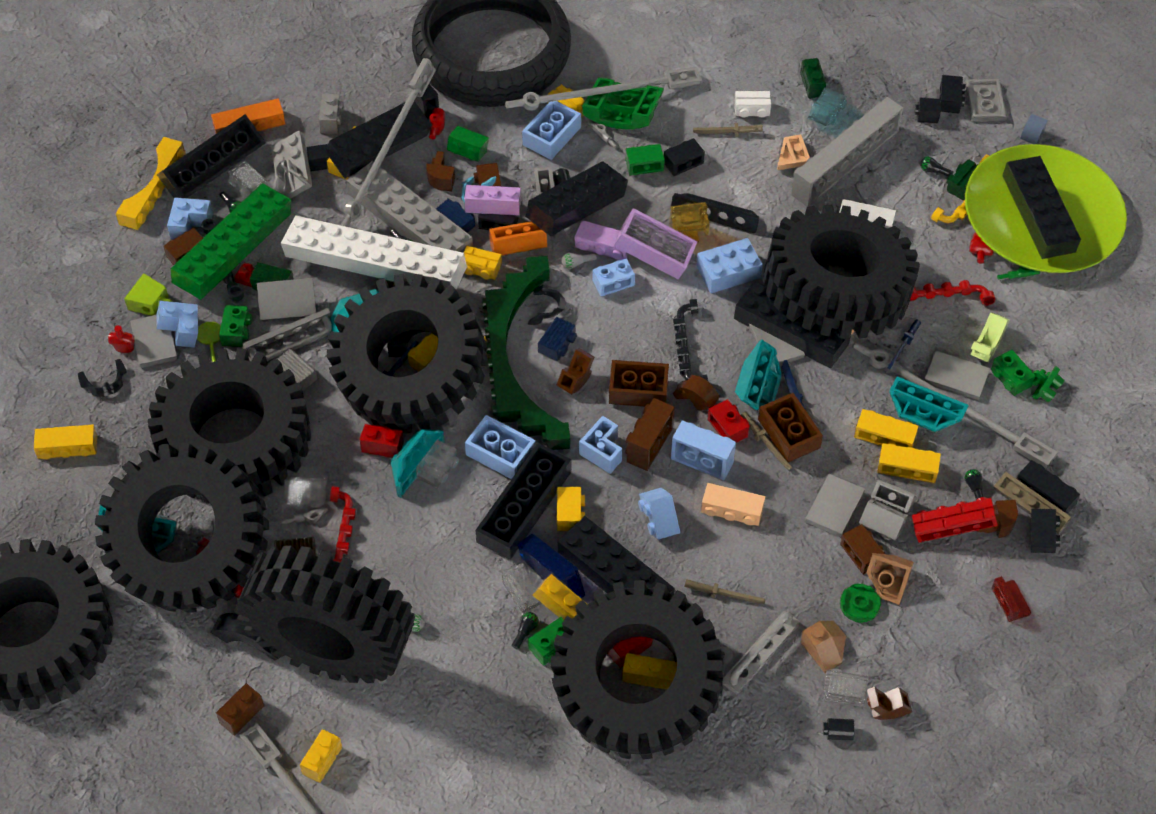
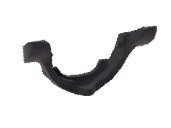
M545 285L534 289V295L552 297L557 301L558 307L554 308L553 312L537 313L535 317L528 321V325H538L542 323L543 319L554 317L565 309L566 301L559 291L548 289V286Z
M115 360L117 368L115 381L111 384L105 382L102 387L93 386L86 378L84 372H79L78 379L81 388H88L92 395L97 397H105L118 392L123 387L122 376L127 373L122 360Z

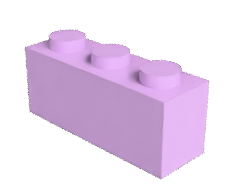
M466 185L464 198L465 213L520 214L521 193L519 187Z
M581 221L575 235V248L608 256L616 260L628 259L629 256L628 253L614 246L620 230Z

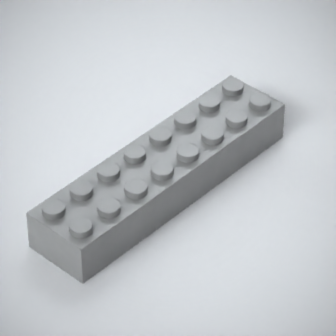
M888 97L883 101H879L873 109L868 110L862 118L857 119L851 127L843 130L840 136L832 139L829 145L821 148L813 158L810 157L802 167H798L795 170L792 196L807 207L899 132L903 107Z
M373 161L346 180L348 195L352 198H356L374 163ZM379 167L361 205L392 229H395L401 236H405L414 242L464 253L466 246L473 247L472 236Z

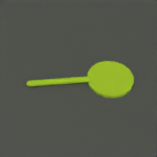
M205 322L198 326L197 340L202 344L210 345L212 362H214L216 359L213 344L220 341L221 325L216 322Z

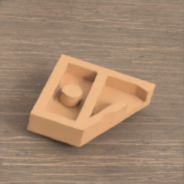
M801 134L784 137L777 170L801 167L810 158Z

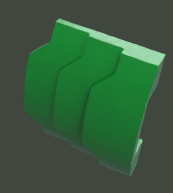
M598 77L593 88L622 83ZM647 85V87L591 95L586 98L582 105V112L585 117L607 127L625 130L644 128L649 126L652 121L654 111L664 92V88Z

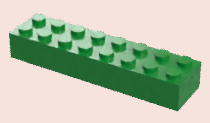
M262 183L171 268L172 284L202 300L291 215V199Z

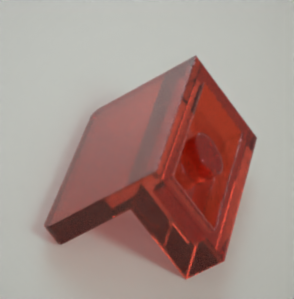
M1002 576L995 578L991 589L1008 621L1011 622L1030 616L1031 610L1014 580L1005 582Z

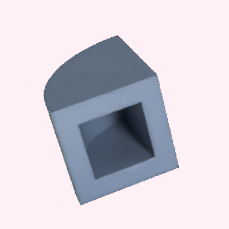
M1031 114L1020 139L1037 144L1045 132L1048 120Z

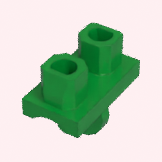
M1057 366L1047 373L1044 369L1033 371L1035 379L1032 384L1038 386L1031 396L1035 400L1041 397L1049 402L1056 395V392L1049 386L1051 385L1057 390L1065 381L1058 375L1060 369Z

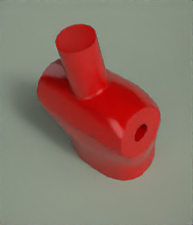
M434 108L433 113L429 117V121L433 125L429 134V138L432 140L442 133L445 126V111L441 108Z
M974 233L970 242L969 252L976 254L977 263L982 264L984 263V256H992L993 250L982 241L977 233Z
M120 325L115 326V332L109 333V344L117 352H132L135 342L134 335L123 332Z

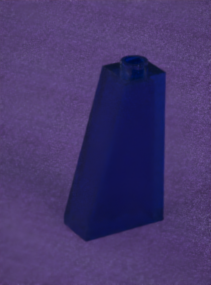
M532 533L517 544L521 558L543 581L552 574L580 598L585 596L578 568Z

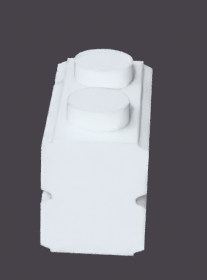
M735 91V116L743 118L748 116H758L761 118L770 116V91Z

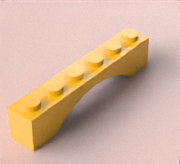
M167 137L162 138L156 148L158 156L156 172L145 188L134 196L123 200L116 212L119 225L139 230L141 225L145 223L147 215L153 210L155 202L161 197L162 191L165 188L157 174L186 155L183 142Z

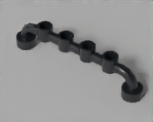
M210 218L205 219L201 224L205 234H208L217 226L215 220ZM231 271L223 279V282L227 284L229 298L232 301L239 302L244 297L243 288L234 282Z
M690 299V303L682 305L677 311V318H673L674 330L678 329L679 332L675 333L676 345L680 344V348H677L678 360L682 359V364H679L680 375H684L685 380H688L692 374L684 313L691 311V314H698L697 299ZM707 374L699 375L700 377L708 381Z

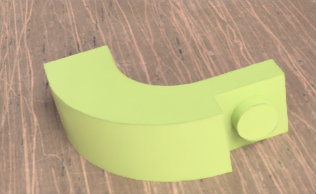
M993 312L990 313L977 341H974L971 347L973 349L971 355L989 362L1003 337L1010 319Z

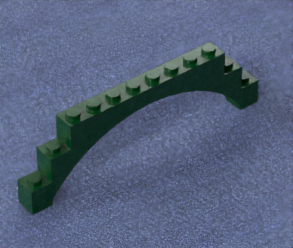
M548 256L526 257V265H523V272L507 273L506 281H502L503 289L485 290V298H482L483 309L487 310V312H483L484 324L488 323V327H485V337L490 340V342H486L487 354L491 353V357L488 358V367L493 370V373H489L490 384H494V388L491 389L492 400H496V404H492L493 416L497 415V420L501 423L517 421L518 430L522 429V434L526 436L542 435L543 444L546 443L549 449H570L569 423H563L552 417L527 396L514 377L506 352L507 338L518 309L535 288L544 282L550 281Z

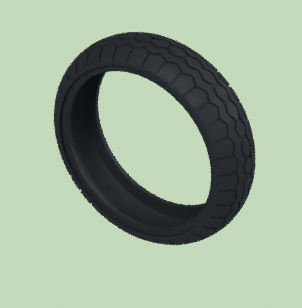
M428 0L420 10L412 31V51L417 66L420 65L423 58H427L436 69L430 84L451 99L486 107V105L487 107L505 106L506 101L523 99V96L528 92L541 93L562 72L568 60L571 47L569 23L564 11L556 0ZM482 10H505L526 16L536 22L549 37L545 48L532 60L512 69L491 72L476 71L456 65L441 55L434 46L436 37L446 25L463 15Z

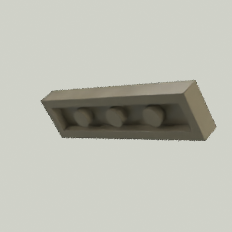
M1007 472L994 485L996 491L1009 500H1016V504L1030 515L1031 509H1056V515L1060 516V528H1056V533L1058 534L1071 520L1068 514Z

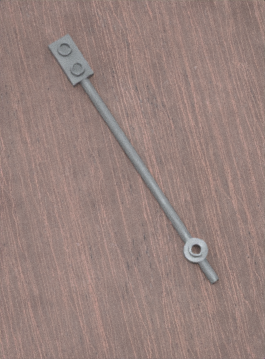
M423 58L409 84L412 91L356 198L349 200L344 207L346 217L341 226L349 227L352 219H357L361 215V202L413 102L416 97L423 96L436 71L429 59Z
M697 67L665 71L664 77L545 96H538L534 92H528L523 96V99L506 101L505 106L506 108L523 106L527 110H536L540 103L647 87V85L667 84L669 89L699 85L702 79Z
M856 342L854 345V349L870 358V364L874 368L883 369L889 366L891 361H889V354L882 349L872 351L859 342ZM893 364L890 369L910 382L952 398L896 364ZM968 407L966 415L1014 442L1013 450L1041 464L1045 469L1049 467L1057 456V451L1025 432L1019 437Z
M258 723L240 735L241 740L264 770L271 766L308 814H319L278 762L282 758V754Z

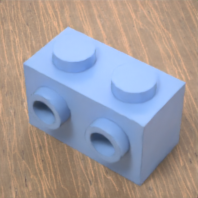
M626 258L593 269L592 281L600 296H605L635 286V273Z

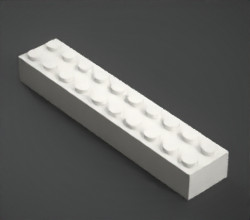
M296 215L281 241L285 257L380 279L384 278L395 282L394 275L404 274L408 283L412 284L413 275L422 274L428 285L432 277L441 280L445 289L449 285L457 289L467 268L465 255L462 252Z

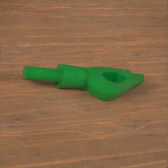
M1020 266L1017 271H1008L1007 274L997 275V279L1008 278L1010 280L1040 274V271Z

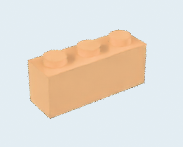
M707 483L702 500L701 513H705L708 516L722 517L729 521L743 522L746 525L759 526L765 496Z

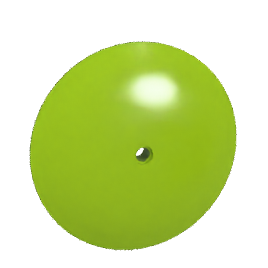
M1026 144L1002 149L984 159L975 168L966 186V212L977 235L1001 257L1028 269L1049 273H1067L1084 270L1110 256L1124 236L1127 222L1126 207L1115 183L1096 164L1079 154L1063 148L1041 144ZM1041 156L1081 238L1076 253L1046 259L1041 258L1002 176L1007 162Z

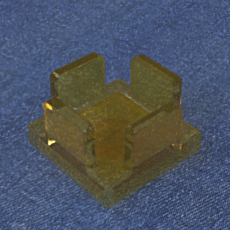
M706 202L670 206L669 227L699 243V231H704L705 236L709 235L710 224L707 216Z

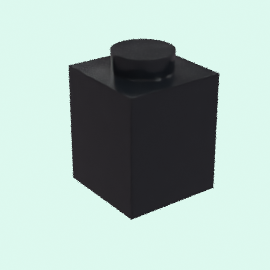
M920 98L919 104H915L914 114L917 115V122H939L941 99Z
M327 144L306 147L310 172L328 169L327 160L329 156L325 152Z

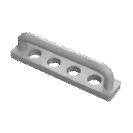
M326 308L243 343V349H246L253 359L257 352L256 349L320 322L324 323V330L265 354L267 362L282 356L289 349L294 351L327 337L330 331H332L331 312L329 308Z
M783 611L724 676L723 685L736 695L739 694L799 626V620L793 617L791 612ZM781 628L785 630L783 635L776 634ZM768 642H771L773 645L771 649L764 648ZM756 656L760 658L758 663L751 662ZM743 670H745L748 675L744 678L739 677Z

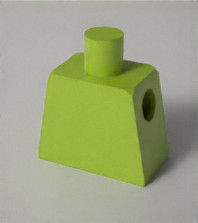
M144 273L124 298L127 310L150 316L157 315L160 301L173 302L168 299L166 287Z

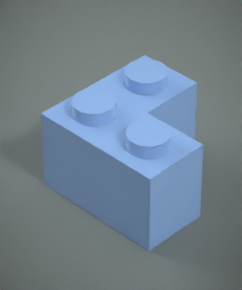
M174 198L167 224L170 239L181 236L184 232L191 230L192 227H202L201 224L205 219H212L213 211L210 200Z
M160 301L157 310V329L175 331V346L194 348L198 336V304Z
M602 416L579 441V454L609 474L622 461V448L614 443L618 439V425Z
M658 488L639 494V509L649 517L650 523L647 526L650 535L659 540L680 533L673 497L663 488Z

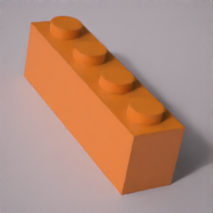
M279 98L211 114L216 134L244 114L247 115L257 131L286 125Z

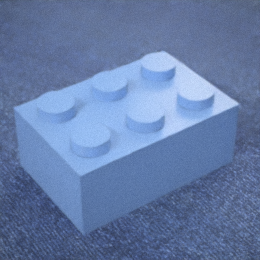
M558 101L549 102L522 131L523 146L552 160L581 128V113Z
M748 238L697 253L696 267L711 294L761 278L763 264Z
M486 415L466 440L465 451L466 456L512 479L536 446V442L534 439Z
M682 420L672 438L671 460L724 481L734 463L736 442L729 437L720 436L711 430H705L693 423Z

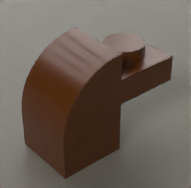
M437 151L436 157L432 158V163L426 164L428 182L435 189L452 192L455 182V167L444 166V152Z
M580 348L576 349L570 366L562 369L556 386L571 395L579 391L592 373L590 368L595 357Z
M691 375L688 380L681 381L673 392L676 399H690L697 410H708L720 398L712 384L697 375Z
M1016 500L996 501L994 509L998 526L977 530V532L992 533L997 531L998 538L1009 535L1018 517Z
M876 687L867 689L869 696L867 702L872 710L873 718L878 720L896 719L912 713L908 693L898 687L885 693Z

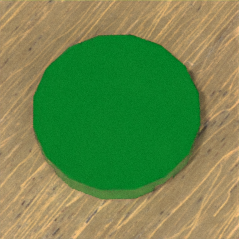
M865 584L851 585L843 591L840 597V609L848 619L855 622L873 620L878 615L881 607L879 594L877 595L871 586Z

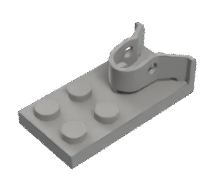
M299 130L271 146L276 176L273 189L290 199L312 187L304 135Z

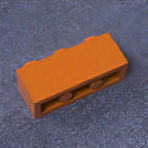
M531 221L489 229L490 246L494 253L508 255L547 247V233Z

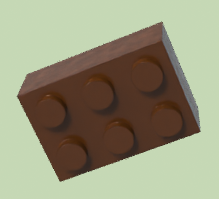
M612 360L609 404L645 407L652 402L653 398L666 403L669 364Z
M794 393L759 408L758 421L767 431V434L787 462H791L821 448L823 435Z
M653 398L652 402L645 406L644 415L642 418L637 419L633 433L630 432L626 438L627 448L625 454H627V463L645 471L649 470L673 430L674 406L656 398Z

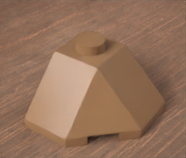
M872 554L866 573L869 579L872 580L876 592L881 599L900 605L914 562L895 555Z
M818 621L803 630L800 643L824 673L842 664L846 635L834 621Z

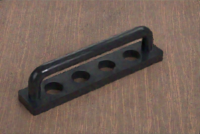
M674 193L672 196L671 211L750 233H756L759 216L751 210L689 193ZM685 203H691L693 209H687ZM702 208H708L711 213H703ZM719 213H726L728 218L722 219L719 216ZM736 217H742L745 223H738Z

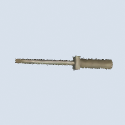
M734 123L735 127L693 128V132L698 134L735 133V137H739V133L763 132V125L738 127V123Z
M746 411L741 414L742 418L747 419L750 429L756 434L754 439L756 441L761 439L787 470H790L792 468L791 465L765 436L767 431L765 429L761 430Z
M686 579L684 586L712 594L711 598L714 599L716 594L753 603H765L764 598L718 588L719 584L717 583L711 586Z

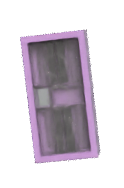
M633 208L626 218L614 246L679 279L687 268L697 241Z

